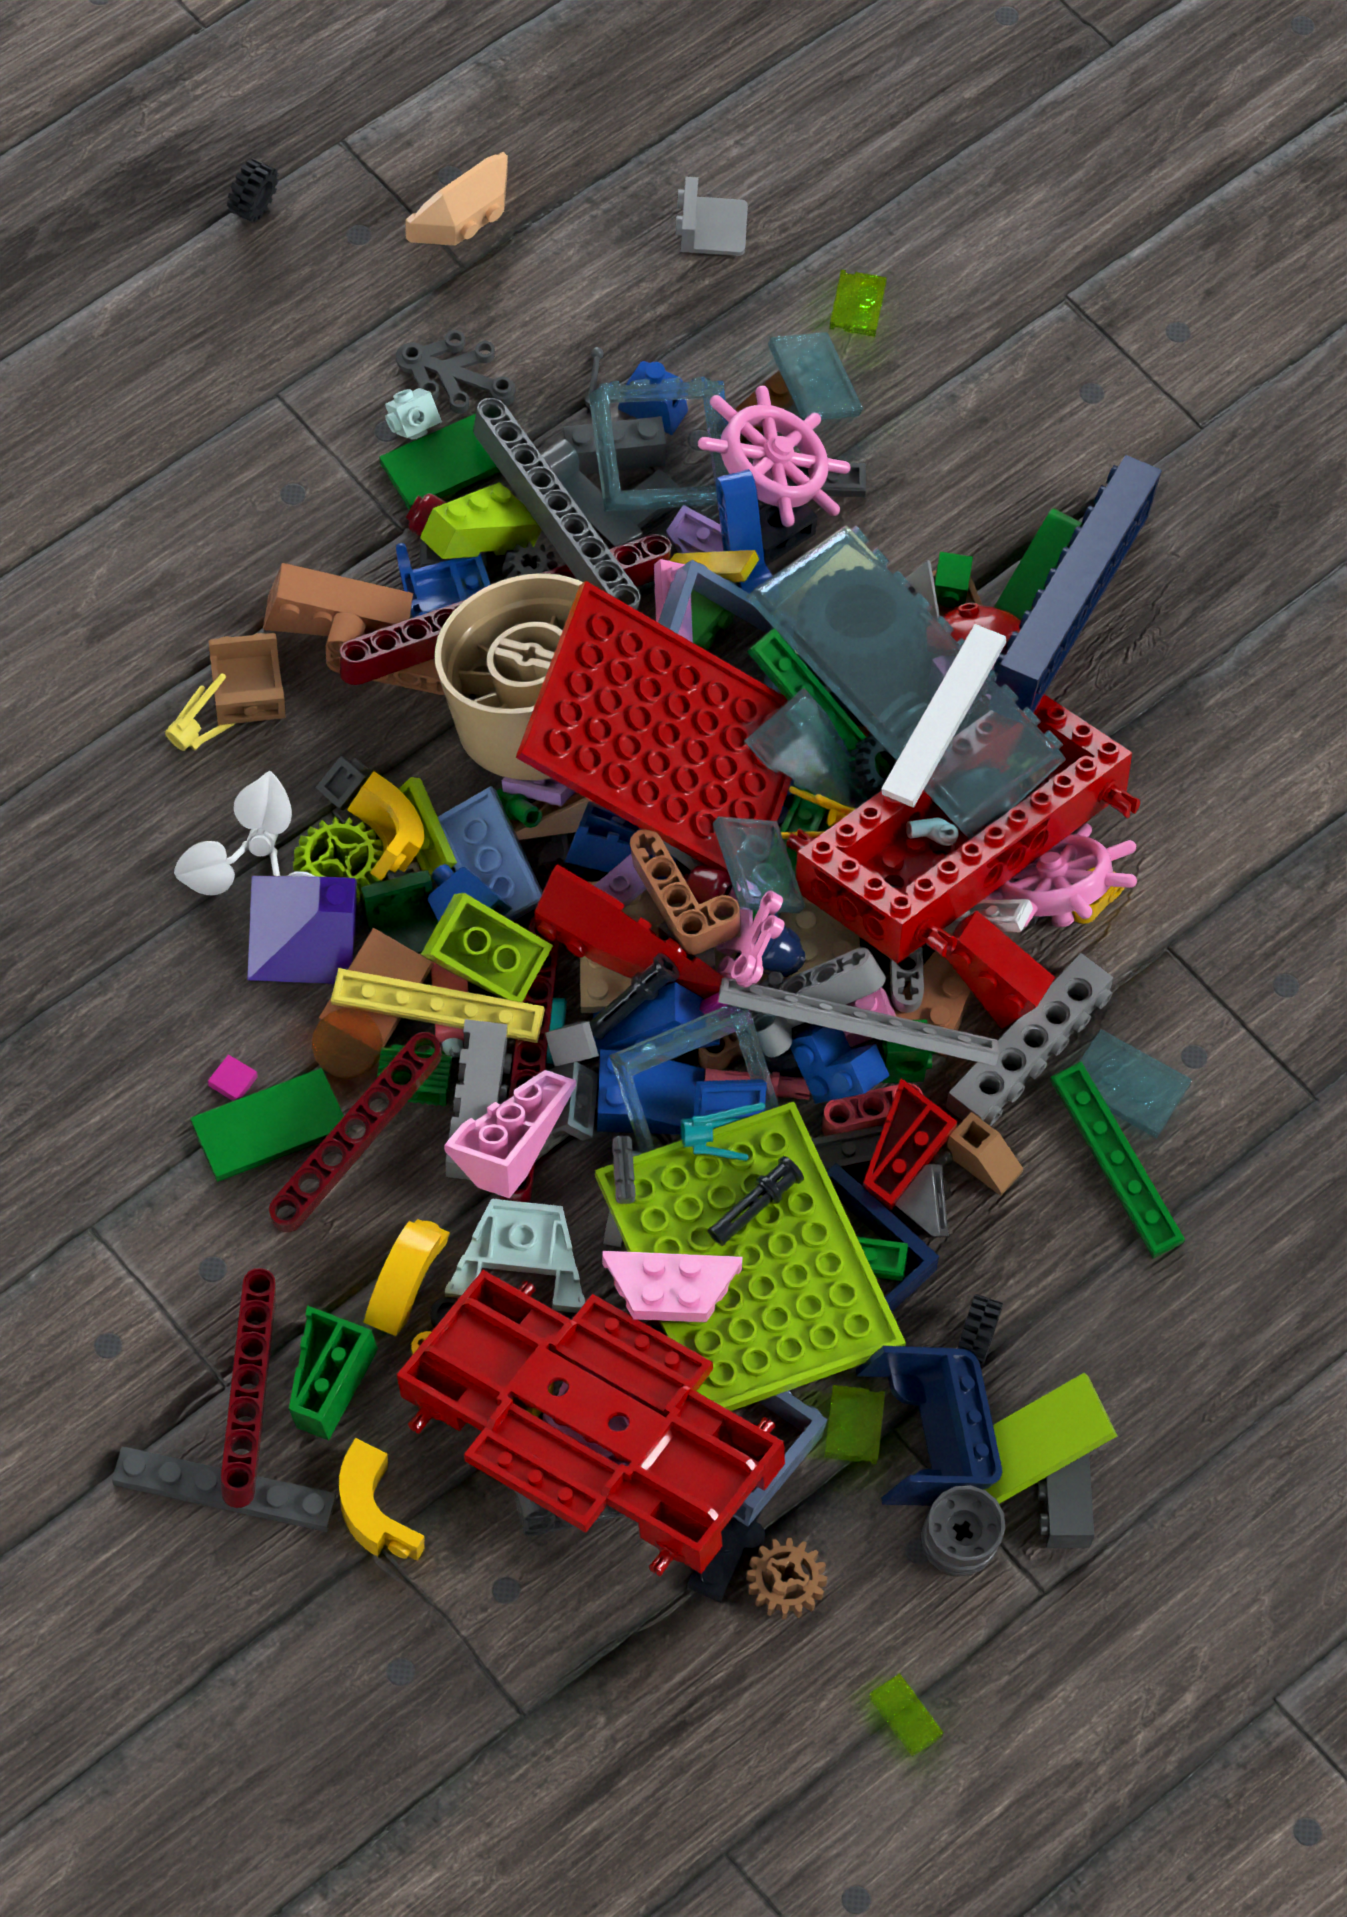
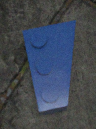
M588 801L565 862L609 873L631 854L630 839L640 829L604 807ZM671 855L676 864L677 859ZM661 876L658 877L657 880H664L668 877Z
M674 982L663 986L658 991L659 995L654 1000H645L607 1033L603 1039L599 1040L594 1036L593 1038L598 1054H600V1049L638 1051L658 1056L720 1045V1027L700 1011L701 1001L704 998ZM601 1011L593 1013V1018L596 1015H598Z

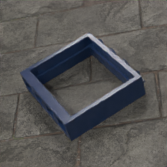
M835 1163L826 1172L839 1200L882 1240L908 1243L906 1262L915 1270L885 1297L892 1312L937 1270L939 1256L841 1166Z

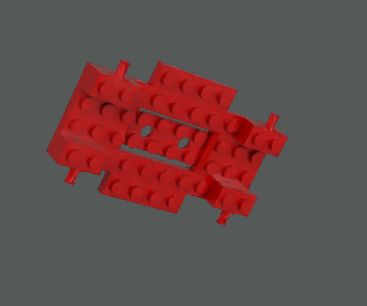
M482 1270L397 1373L401 1397L419 1408L418 1413L408 1423L409 1428L420 1434L427 1423L433 1418L443 1421L458 1431H461L465 1424L469 1423L482 1432L464 1453L465 1462L585 1533L608 1505L637 1522L640 1538L659 1549L660 1553L649 1565V1569L654 1574L662 1576L672 1560L682 1562L702 1574L723 1546L721 1531L756 1486L765 1491L785 1465L784 1441L770 1434L775 1428V1424L770 1419L768 1421L766 1417H763L756 1426L696 1392L713 1371L712 1361L638 1319H633L631 1315L594 1294L589 1297L573 1319L570 1320L530 1297L536 1291V1288L531 1283L528 1284V1281H523L522 1285L516 1289L487 1271ZM563 1381L568 1384L569 1389L564 1395L554 1396L549 1393L548 1387L553 1382ZM515 1396L522 1400L526 1407L536 1408L553 1418L557 1425L567 1426L582 1435L588 1443H596L613 1453L617 1460L627 1461L630 1463L627 1467L622 1463L620 1465L616 1464L515 1405L512 1398ZM615 1416H623L629 1420L628 1427L622 1431L612 1430L608 1423Z

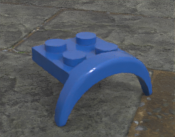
M404 543L396 545L403 589L406 592L413 593L410 611L412 618L466 600L479 590L491 585L481 554L478 557L455 558L412 570L406 545Z

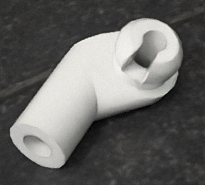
M941 818L907 821L906 823L908 838L926 836L944 846L952 845L958 838L956 826Z

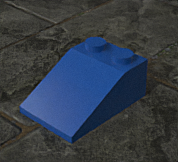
M600 1049L597 1131L681 1135V1120L693 1118L696 1081H704L705 1069L638 1051Z

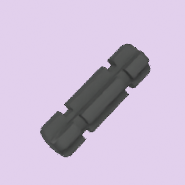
M617 1136L613 1138L612 1144L616 1201L619 1204H631L635 1201L636 1196L632 1139L629 1136Z

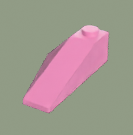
M547 1070L542 1071L516 1088L514 1096L502 1104L495 1102L488 1106L487 1113L479 1119L473 1120L470 1118L462 1123L444 1145L445 1152L478 1188L510 1198L531 1170L575 1089L576 1080Z

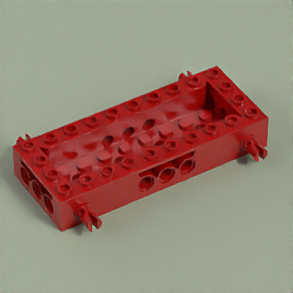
M1045 694L1026 726L988 711L990 700L982 696V702L976 700L971 709L972 715L980 718V720L951 740L914 808L884 796L882 791H880L815 839L811 838L801 829H798L797 836L791 833L786 845L797 853L794 891L897 964L925 943L936 950L941 956L946 957L947 950L953 952L955 949L957 938L951 936L943 929L1108 805H1111V807L1119 811L1126 818L1130 817V811L1134 814L1137 812L1140 800L1127 793L1132 752ZM1020 753L1030 754L1033 761L1041 760L1045 781L1038 783L1039 789L1027 796H1019L1018 805L987 826L979 834L972 833L973 828L966 826L964 823L963 828L956 824L951 816V796L957 781L964 774L977 768H994L1001 771L1002 767L1007 766V760L1011 756ZM941 818L956 826L958 838L956 842L949 846L940 845L926 836L908 838L906 823L907 821ZM942 850L948 854L944 855L941 853L937 855L933 851ZM891 884H893V885H898V886H900L901 888H893V887L890 886V885H891Z

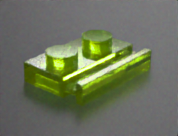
M841 269L829 329L834 330L835 327L843 328L844 332L876 337L887 277L855 272L854 275L846 273V270Z
M833 1385L825 1458L857 1462L865 1460L872 1461V1464H877L885 1391L878 1393L870 1392L869 1389Z

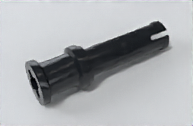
M658 953L653 958L654 963L643 972H637L632 977L631 985L598 1015L588 1021L595 1038L603 1039L607 1033L645 1000H654L659 995L658 991L664 985L680 977L678 968L671 959L662 953Z
M780 1157L778 1165L766 1176L761 1175L756 1179L755 1188L734 1205L713 1226L708 1228L707 1231L711 1238L718 1245L724 1246L731 1237L748 1224L769 1203H779L785 1191L794 1183L799 1184L804 1180L803 1173L799 1167L788 1157ZM748 1207H750V1208H749L747 1211H745L737 1220H735L733 1223H731V1222H732L734 1219H736L744 1210H746Z

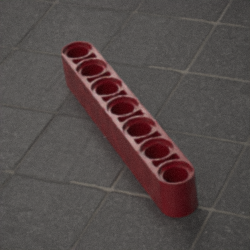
M420 1032L408 1041L273 1198L269 1206V1213L274 1226L278 1230L292 1232L304 1223L437 1068L441 1061L442 1053L439 1040L435 1035L429 1032ZM422 1045H429L435 1050L429 1058H420L415 1052ZM398 1072H407L412 1076L410 1082L405 1085H397L392 1081L394 1075ZM383 1098L388 1101L389 1105L384 1111L375 1112L369 1108L371 1102L375 1099ZM354 1125H361L366 1129L364 1135L358 1139H352L346 1133ZM330 1152H338L342 1155V1160L335 1166H328L323 1162L324 1157ZM307 1179H315L319 1182V1187L312 1193L301 1191L300 1186ZM284 1206H292L296 1209L294 1217L289 1220L279 1219L277 1212Z
M254 1268L248 1271L244 1276L221 1470L222 1498L227 1505L234 1508H243L253 1501L256 1488L276 1304L275 1277L269 1270L263 1268ZM255 1289H265V1290H266V1291L263 1292V1293H255V1292H253V1290H255ZM253 1320H259L263 1323L259 1325H252L249 1322ZM249 1352H256L260 1355L256 1357H249L245 1354ZM245 1384H252L256 1386L253 1389L242 1388V1386ZM248 1416L251 1417L252 1420L249 1422L239 1421L238 1418ZM238 1449L248 1450L249 1453L245 1455H239L234 1453V1451ZM234 1482H242L246 1484L241 1488H234L230 1486Z

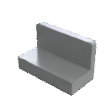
M578 1062L564 1064L547 1070L576 1080V1087L550 1134L563 1130L582 1141L592 1138L599 1074Z

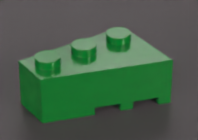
M307 1305L305 1315L307 1320L304 1336L301 1337V1353L299 1365L295 1371L289 1411L297 1429L329 1441L376 1355L378 1347L370 1329Z

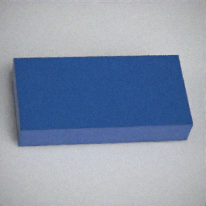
M763 1079L696 1081L693 1116L710 1115L757 1103L765 1104L767 1082ZM764 1108L763 1110L755 1111V1112H752V1113H748V1114H744V1115H740V1116H736V1117H732V1118L750 1117V1116H753V1115H756V1114L765 1112V1108Z

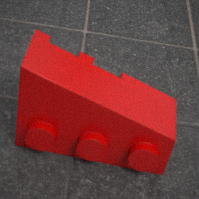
M978 911L960 921L951 936L957 938V945L953 952L947 950L945 958L1001 1029L1035 1009L1055 979L1050 972Z
M902 1078L863 1182V1187L889 1211L894 1208L895 1203L923 1167L929 1164L949 1139L951 1133L956 1129L958 1122Z

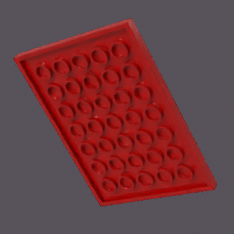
M585 581L579 585L515 758L637 827L657 832L662 841L708 867L725 871L731 880L735 882L743 880L754 886L763 866L810 726L784 695Z

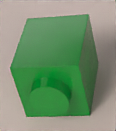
M940 551L934 584L937 604L952 608L966 603L972 556Z

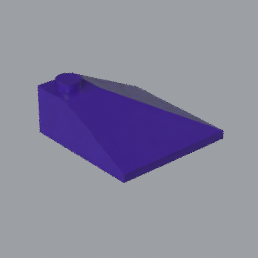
M252 876L247 980L335 984L338 968L348 970L354 959L357 880L355 878L318 876Z

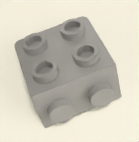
M686 177L685 190L678 189L677 209H683V216L677 215L675 233V235H682L681 252L743 255L746 245L747 202L739 199L697 197L698 177Z

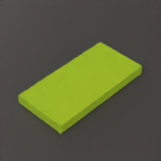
M1082 1373L993 1425L1002 1466V1476L999 1481L990 1488L985 1489V1491L1000 1504L1117 1437L1088 1375Z

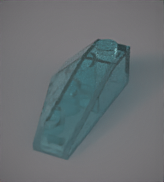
M802 688L784 702L744 740L769 769L775 773L783 772L795 780L794 785L801 790L807 788L814 794H820L855 809L872 798V795L867 796L862 793L864 788L857 789L854 785L859 780L858 778L851 779L850 773L855 772V767H849V761H853V758L850 756L827 713L805 688Z

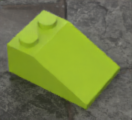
M458 893L453 895L421 955L447 971L502 999L522 1002L553 945L466 893Z

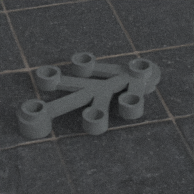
M451 330L446 334L444 340L426 346L410 342L400 346L396 352L397 365L405 373L413 374L419 388L434 390L431 393L434 401L439 397V385L429 379L426 370L438 374L450 399V409L455 413L461 414L469 409V396L466 392L460 390L456 381L489 392L490 398L502 401L505 406L510 405L515 400V384L509 378L501 376L494 380L464 369L478 363H490L493 361L495 347L489 341H481L476 345L474 351L443 361L433 358L449 351L457 353L464 349V334L458 330ZM453 339H457V340H459L460 342H459V343H451L450 341L453 340ZM488 350L490 353L482 354L480 351ZM456 400L464 401L463 404H456L454 402Z

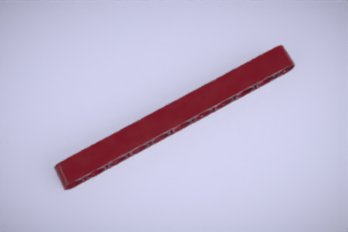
M653 534L609 550L633 584L638 587L654 581V564L660 559L670 561L672 544L667 537ZM567 564L540 573L556 574L576 579ZM465 600L345 642L340 648L341 679L350 685H360L434 659L435 646L443 625L453 611Z

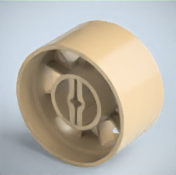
M527 574L501 580L479 590L461 603L449 616L440 631L435 646V666L459 739L467 754L481 767L494 774L518 780L552 779L515 757L579 585L583 583L579 580L556 574ZM475 694L477 699L470 700L469 696Z

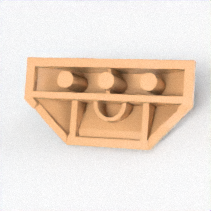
M502 152L499 155L487 157L434 194L420 207L417 213L411 214L406 219V239L411 243L456 246L464 239L472 238L487 223L496 221L504 212L508 156Z

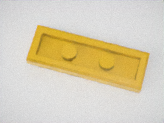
M755 550L674 553L670 561L686 564L690 560H694L705 565L709 570L732 582H745L759 561V557Z

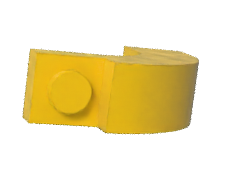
M373 771L347 811L368 824L381 839L384 853L370 873L382 881L389 870L394 873L398 869L403 872L406 871L423 845L424 827L418 812L409 799L391 782Z
M417 1219L414 1223L409 1221L406 1224L381 1270L363 1323L397 1336L408 1322L421 1282L433 1260L447 1244L450 1232L441 1229L436 1223Z
M355 1438L344 1457L339 1475L340 1506L350 1533L366 1550L377 1557L384 1545H387L389 1551L403 1559H407L409 1556L418 1561L425 1549L424 1535L387 1517L380 1511L374 1500L375 1490L388 1469V1454Z

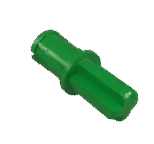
M501 788L496 791L507 816L511 820H519L528 828L536 827L541 822L542 812L538 807L530 804L529 799L525 795L503 792Z

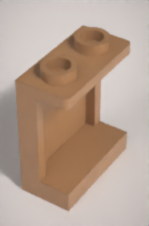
M256 633L249 636H225L209 640L213 682L220 674L226 675L225 680L214 693L218 725L286 718L276 634Z

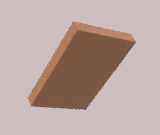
M373 928L348 970L422 984L434 963ZM331 998L319 1017L324 1022L378 1053H381V1048H384L401 1020V1017L332 1005Z

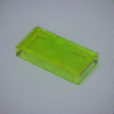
M900 1673L869 1693V1699L912 1757L943 1737L944 1732Z

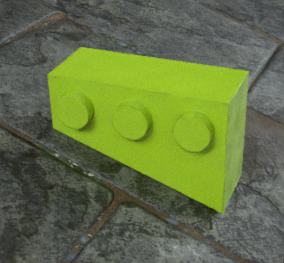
M498 482L433 508L420 539L442 559L478 557L480 552L494 551L495 555H505L507 550H514L516 544L526 548L529 540L534 547L542 529L525 505L508 488Z

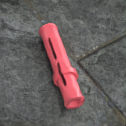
M706 1068L705 1081L763 1079L767 1082L766 1096H771L770 1099L778 1100V1097L805 1100L810 1098V1091L804 1077L780 1075V1072H773L772 1075Z

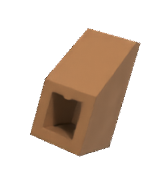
M972 1112L949 1136L946 1155L1000 1196L1023 1172V1167L1000 1133Z

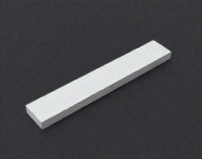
M974 624L881 788L882 795L914 808L1005 646L1006 636Z

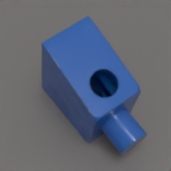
M641 361L625 386L618 410L637 419L662 416L664 432L673 435L688 412L683 380L665 371V367L659 362L648 363Z
M447 864L436 868L431 875L438 887L429 894L428 902L438 922L453 895L458 893H466L503 916L512 910V907L466 867H461L454 873Z

